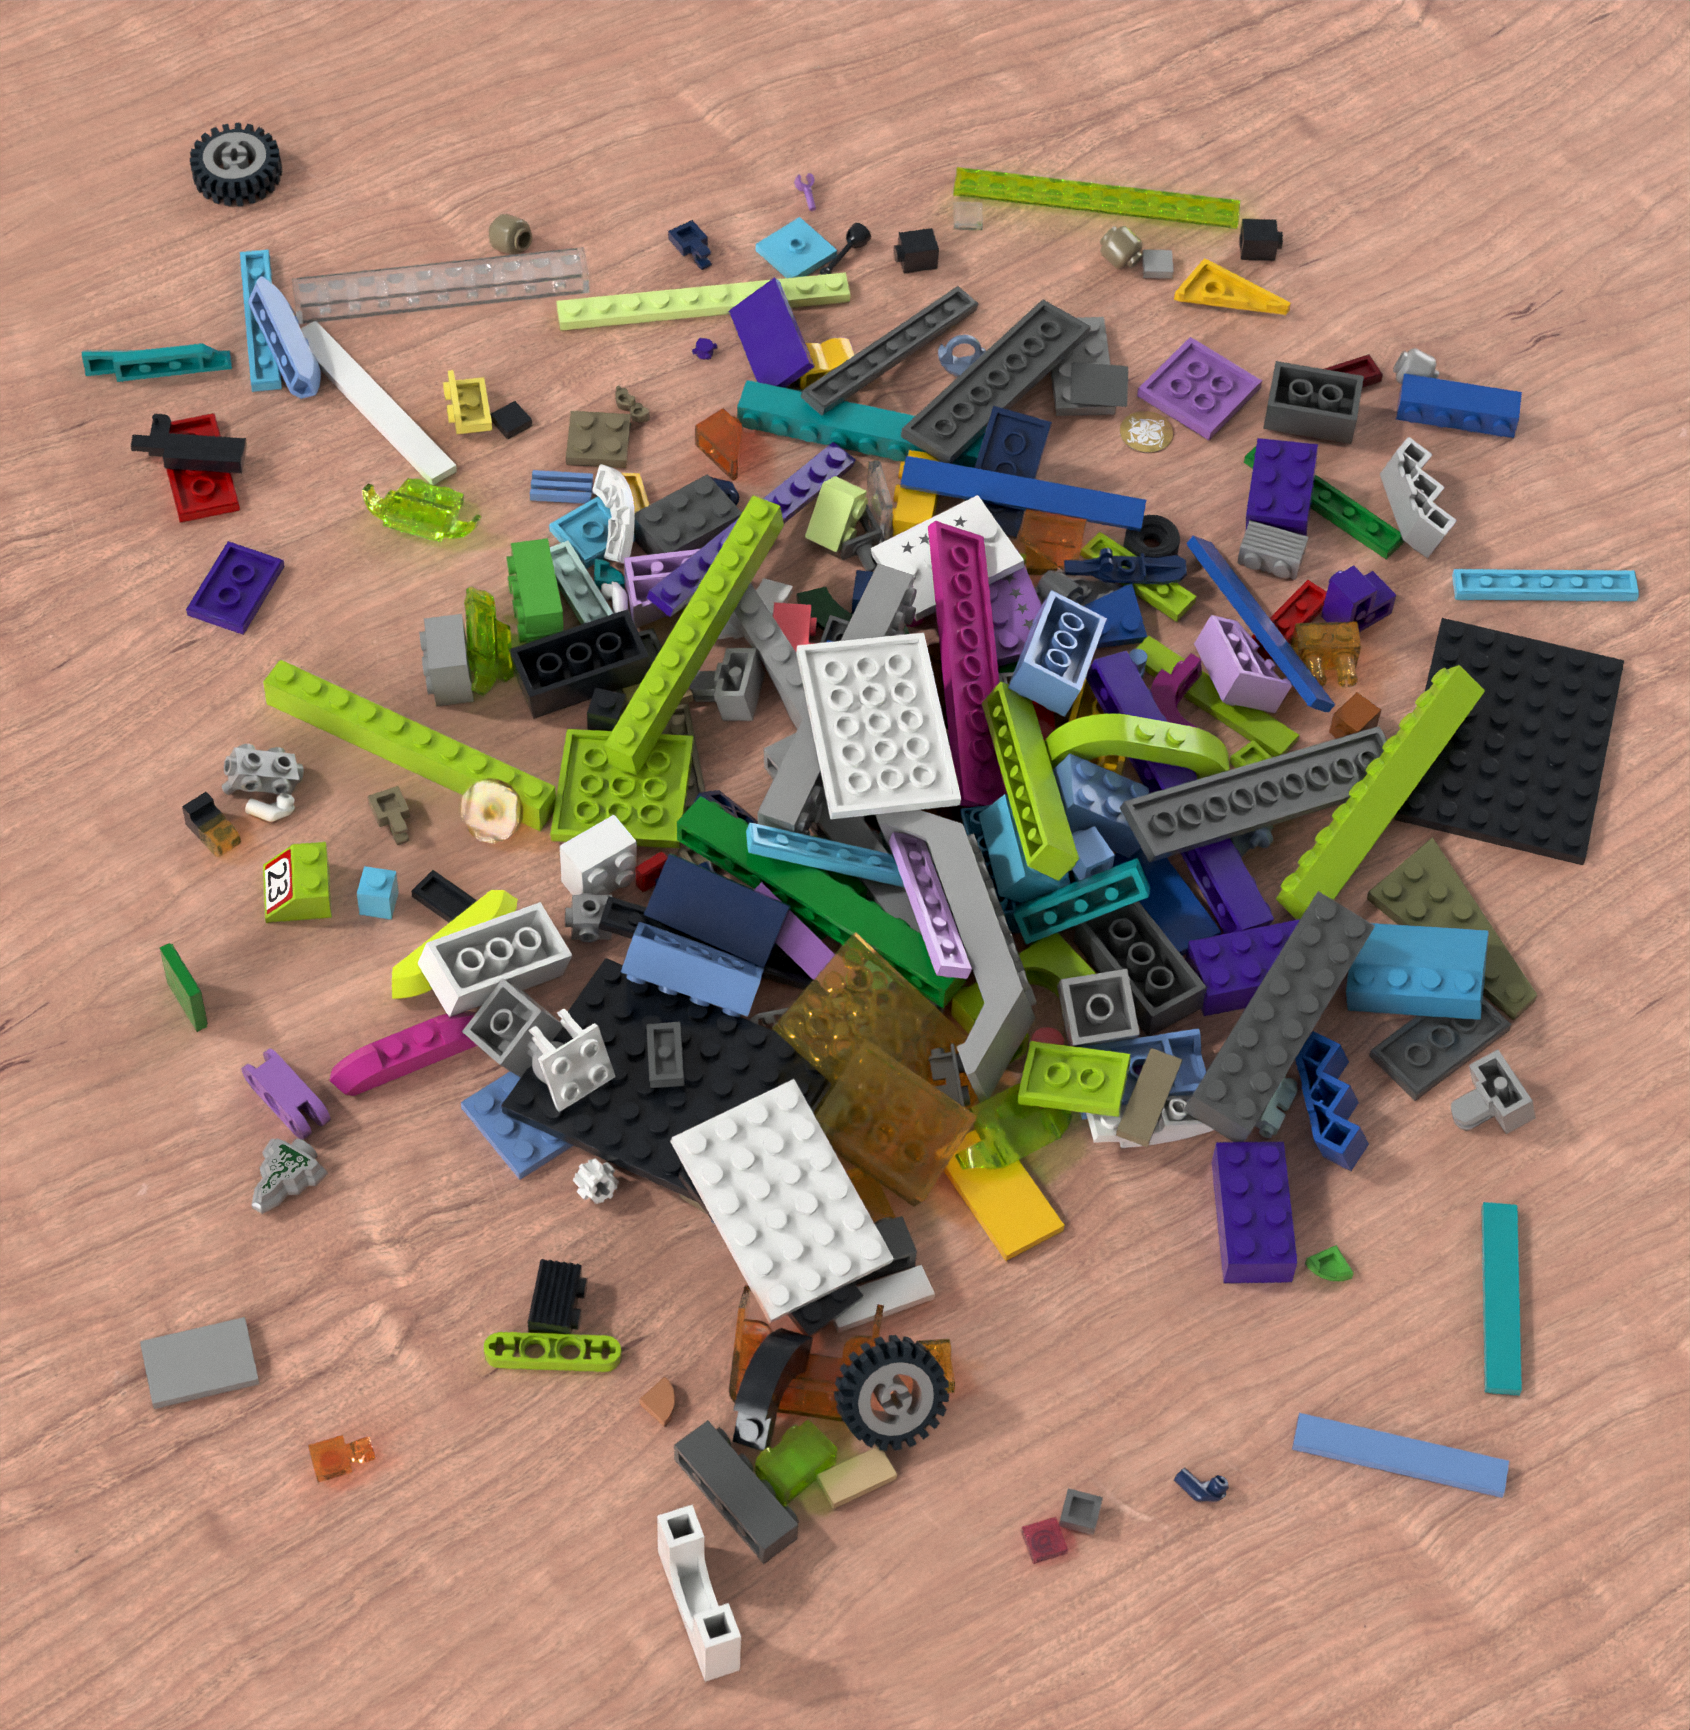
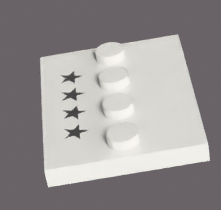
M978 495L871 548V554L877 564L879 563L913 575V588L917 589L912 605L916 607L914 616L916 621L936 612L928 525L934 521L984 536L989 584L1024 568V559Z

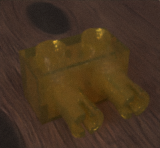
M1357 622L1295 624L1291 647L1322 687L1327 683L1324 670H1337L1338 685L1341 687H1345V679H1347L1348 687L1357 684L1358 678L1355 669L1361 650Z

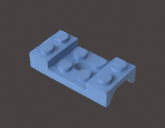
M1199 1029L1081 1047L1130 1054L1131 1062L1122 1105L1128 1104L1139 1078V1075L1132 1068L1137 1065H1144L1150 1048L1183 1059L1169 1096L1192 1095L1206 1073L1201 1055V1034ZM1080 1112L1082 1120L1087 1119L1086 1113Z

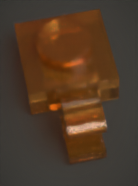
M343 1435L308 1445L318 1483L352 1473L351 1462L365 1463L376 1459L370 1437L360 1438L345 1444Z

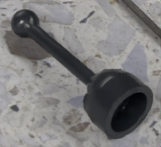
M856 222L848 229L846 233L848 244L827 267L820 270V275L831 274L833 268L852 247L861 248L869 242L871 233L863 224Z

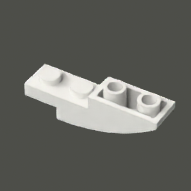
M1192 1095L1168 1096L1149 1145L1190 1138L1213 1131L1214 1129L1183 1111ZM1121 1105L1119 1117L1086 1113L1094 1143L1120 1142L1121 1148L1142 1146L1116 1136L1117 1128L1127 1105Z

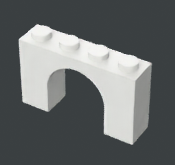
M693 1505L658 1515V1553L704 1681L706 1682L739 1671L741 1635L729 1603L719 1606L715 1598L705 1562L704 1534Z

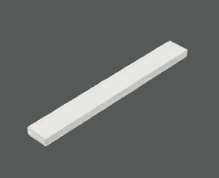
M316 320L301 328L303 336L308 340L310 350L316 357L323 374L432 486L457 472L456 464Z

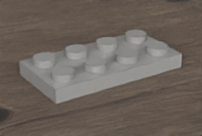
M1104 317L1077 318L1091 326L1090 335L1051 370L1056 416L1115 414L1116 406L1070 402L1072 362L1110 365Z

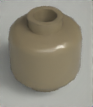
M502 214L489 227L490 244L494 249L511 256L519 255L527 250L532 242L531 228L528 222L510 214Z
M1126 226L1112 227L1100 241L1102 256L1117 269H1123L1127 265L1133 268L1143 256L1140 253L1143 246L1142 241Z

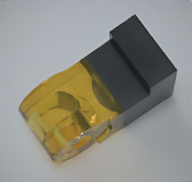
M207 792L182 806L185 824L216 857H220L241 844L240 836L235 827L226 820V817L215 806L214 799Z

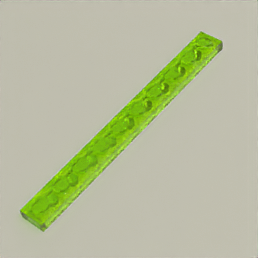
M957 167L953 196L1232 229H1237L1240 211V200L962 167Z

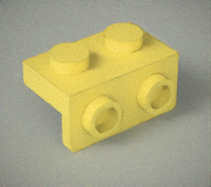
M449 370L448 382H443L445 400H451V405H447L449 423H455L456 435L491 431L492 421L484 377L455 380L454 370Z

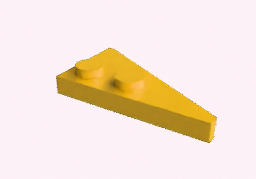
M1206 258L1199 263L1175 291L1174 300L1179 302L1286 315L1290 311L1291 302Z

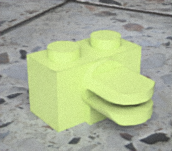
M836 476L823 482L805 538L834 552L842 550L844 542L856 538L857 530L854 528L856 523L860 521L859 519L865 511L866 504L868 505V499L865 497L867 491Z

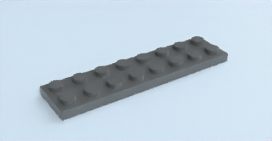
M1042 299L902 428L901 437L942 462L952 464L986 432L993 406L1010 410L1090 335L1091 326Z

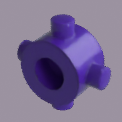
M699 338L696 342V348L692 349L693 355L696 354L700 359L709 360L713 356V350L717 349V344L713 343L710 339Z

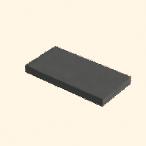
M1483 998L1481 1020L1416 1016L1371 1049L1369 1056L1416 1101L1507 1033L1512 1024Z

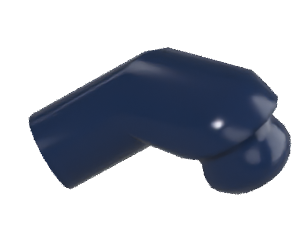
M1183 1468L1174 1478V1481L1197 1502L1220 1501L1226 1496V1491L1229 1489V1483L1226 1478L1216 1475L1210 1481H1199L1187 1468Z

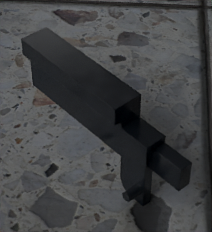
M154 414L152 416L150 436H132L131 451L148 452L149 456L163 457L165 469L226 473L243 472L247 449L246 438L171 434V419L165 414Z

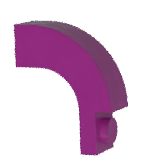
M1192 653L1184 661H1179L1171 674L1161 669L1153 681L1150 690L1153 700L1161 714L1165 716L1167 722L1196 727L1182 717L1177 709L1182 697L1202 675L1201 659Z

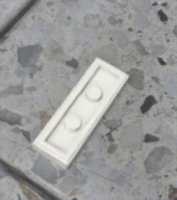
M922 1265L857 1287L864 1295L863 1298L836 1318L833 1323L837 1332L840 1333L933 1300L935 1293Z

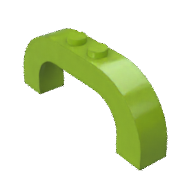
M1096 714L1072 720L1053 731L1044 742L1052 769L1069 754H1072L1087 761L1100 756L1118 755L1175 765L1196 772L1197 779L1230 770L1227 748L1213 734L1196 727L1125 714Z

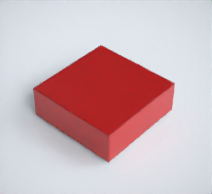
M662 851L635 867L636 886L642 893L656 885L655 879L660 877L667 860V856Z

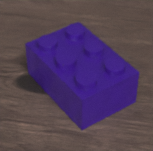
M1257 439L1246 512V529L1249 520L1307 536L1317 467L1318 444Z

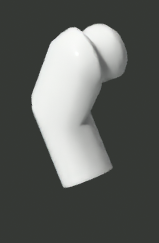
M617 582L601 585V594L604 599H612L614 614L628 609L627 592Z
M288 793L280 794L276 799L277 802L272 804H266L250 798L245 812L273 822L291 815L295 809L293 805L295 800Z

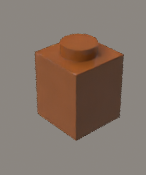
M1356 692L1333 714L1329 733L1337 739L1377 727L1381 709Z

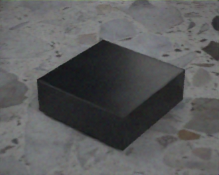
M516 401L490 414L492 423L507 439L532 427V419Z

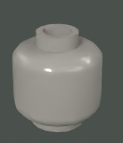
M1416 348L1410 349L1408 352L1403 351L1393 368V372L1396 373V381L1402 384L1404 374L1435 379L1439 375V371L1435 370L1437 365L1436 359Z

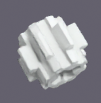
M594 1158L588 1160V1163L579 1166L580 1169L578 1173H575L573 1181L579 1187L577 1193L584 1200L590 1197L598 1204L604 1202L608 1197L611 1199L614 1196L612 1193L614 1189H617L619 1181L612 1175L615 1169L608 1162L602 1165Z

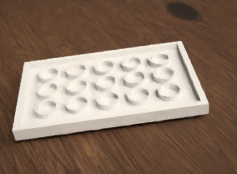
M924 633L797 645L796 654L830 819L960 805L961 795Z
M794 1079L672 1137L671 1144L769 1324L892 1263L894 1259Z

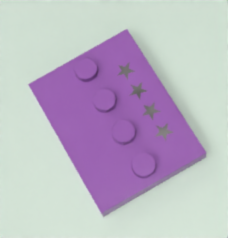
M1025 565L1024 568L989 584L998 667L1018 662L1035 616L1042 606Z

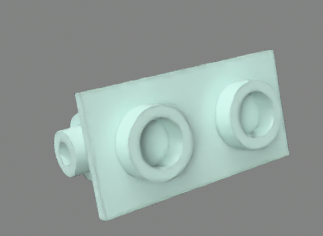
M1283 1078L1255 1126L1260 1129L1259 1133L1263 1137L1271 1138L1272 1135L1278 1133L1286 1114L1276 1107L1278 1106L1284 1111L1289 1109L1298 1092L1297 1082L1294 1079Z

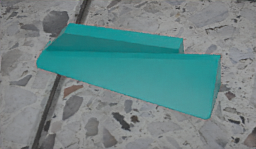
M203 343L146 350L82 351L86 376L115 373L117 382L232 369L230 351L215 350Z

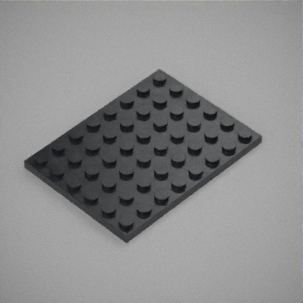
M1442 618L1425 691L1429 690L1433 685L1431 680L1438 671L1443 668L1450 669L1460 665L1485 692L1398 810L1395 820L1584 865L1624 660Z
M605 958L568 1010V1013L583 1030L594 1023L599 1027L616 1077L559 1112L555 1107L548 1085L536 1077L531 1066L525 1071L501 1105L502 1113L696 1201L678 1178L679 1173L685 1170V1167L671 1144L672 1137L793 1079L797 1083L810 1109H812L838 1069V1059L742 1017L727 1015L721 1011L722 1008L713 1004L701 1006L690 1001V996L679 992L677 995L664 993L658 989L659 985L647 981L645 984L632 982L626 978L627 974L621 972L623 965ZM680 1022L685 1085L650 1088L646 1024ZM562 1027L553 1041L566 1044L573 1038Z

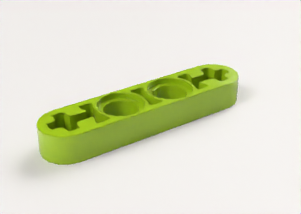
M496 1332L489 1335L484 1343V1355L487 1363L492 1367L504 1369L608 1372L616 1369L622 1358L620 1343L615 1338L607 1335ZM515 1344H520V1357H515ZM533 1344L541 1345L545 1349V1353L535 1359L528 1357L525 1351L528 1346ZM497 1345H504L505 1350L502 1355L497 1356L495 1353ZM569 1345L576 1346L580 1350L579 1356L571 1360L562 1357L560 1352ZM586 1347H591L590 1359H586ZM603 1348L610 1349L608 1359H602L601 1353Z

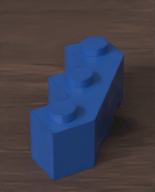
M1312 1031L1295 1061L1311 1121L1313 1138L1324 1158L1352 1171L1369 1143L1361 1127L1348 1121L1359 1104L1351 1086L1338 1079L1348 1065L1349 1060L1341 1044Z

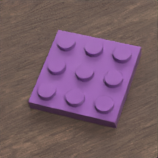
M1190 337L1138 388L1137 396L1210 440L1260 390L1262 380Z

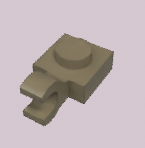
M399 786L369 795V805L379 827L389 824L397 845L408 842L409 838L406 833L408 828L404 819L410 817V812Z

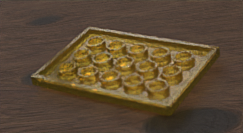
M855 932L772 1028L915 1163L922 1166L963 1118L961 1109L954 1110L955 1115L950 1117H942L941 1111H937L934 1087L947 1084L946 1079L933 1081L929 1057L932 1056L931 1050L944 1048L945 1053L951 1052V1044H954L955 1053H959L957 1046L964 1044L967 1036ZM965 1072L959 1073L961 1086L968 1085L971 1105L964 1106L966 1114L978 1098Z

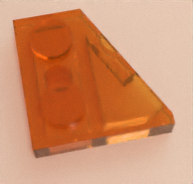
M1026 509L1020 541L1064 571V560H1079L1086 519Z

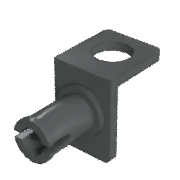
M866 504L865 511L859 519L866 534L844 542L840 556L842 560L858 556L865 570L873 572L877 562L871 554V548L880 543L882 530Z

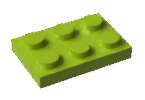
M1030 1041L1018 1093V1104L1119 1117L1131 1062L1130 1054Z

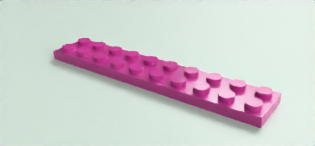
M934 521L928 525L950 751L961 795L960 806L967 808L993 804L1004 794L1007 795V791L982 706V702L1000 683L984 536Z

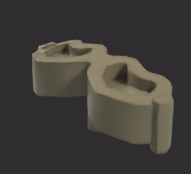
M617 386L615 393L617 407L625 411L630 410L631 419L634 422L649 421V409L644 408L641 403H636L635 397L628 394L626 388Z

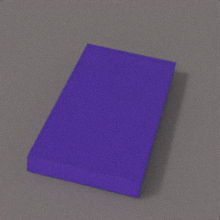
M775 277L729 310L757 382L786 388L815 367L783 287Z

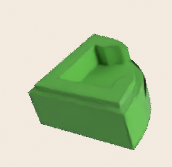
M1337 1245L1306 1259V1266L1323 1279L1345 1281L1353 1277V1271Z

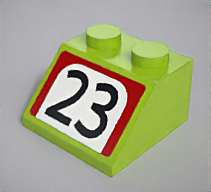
M326 842L292 844L263 864L266 923L332 918L329 860Z

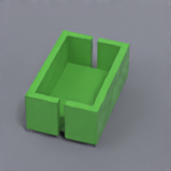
M548 538L511 543L512 556L506 557L509 574L507 580L509 592L513 595L514 599L512 600L514 618H517L519 643L526 644L562 632L564 629L563 610Z

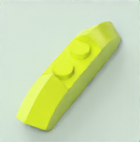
M490 890L392 968V999L413 997L432 990L418 965L427 942L516 911L518 899L505 890Z

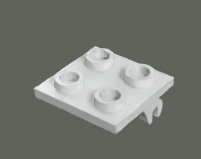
M565 1009L560 1010L557 1014L562 1018L560 1020L561 1024L573 1039L558 1049L543 1036L538 1027L534 1026L529 1029V1032L534 1036L532 1037L533 1042L544 1054L538 1060L555 1107L559 1112L616 1077L599 1027L594 1023L583 1030Z

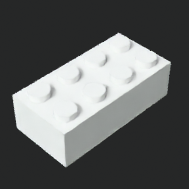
M540 902L427 942L418 965L447 1015L452 1017L483 1005L502 978L517 988L525 990L563 976L572 953Z

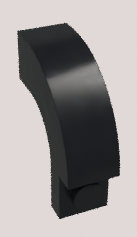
M780 1328L770 1333L759 1345L745 1371L733 1410L738 1412L732 1442L763 1452L770 1449L781 1399L792 1379L806 1372L813 1337Z

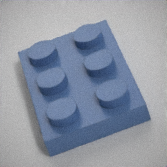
M510 1071L461 1102V1109L519 1180H521L574 1145L502 1113L501 1105L520 1080L519 1076Z

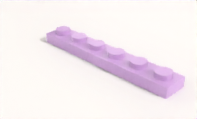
M893 832L889 845L936 975L967 979L972 968L925 841L910 834Z

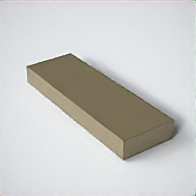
M1150 1048L1117 1128L1116 1136L1148 1147L1183 1059Z

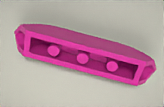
M465 1011L449 1017L446 1013L363 1046L346 1056L332 1068L329 1081L345 1095L356 1096L478 1046L462 1032L477 1012Z

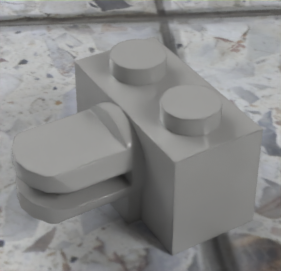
M726 648L723 663L717 664L716 671H698L689 686L696 702H716L723 721H753L765 675L757 648Z
M1499 1050L1469 1065L1472 1083L1476 1089L1455 1099L1451 1103L1454 1123L1465 1131L1471 1130L1495 1117L1504 1132L1508 1134L1536 1118L1532 1099Z

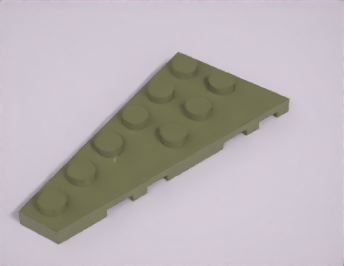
M1433 837L1368 892L1367 899L1398 925L1488 930L1483 996L1513 1021L1536 1001L1537 993Z

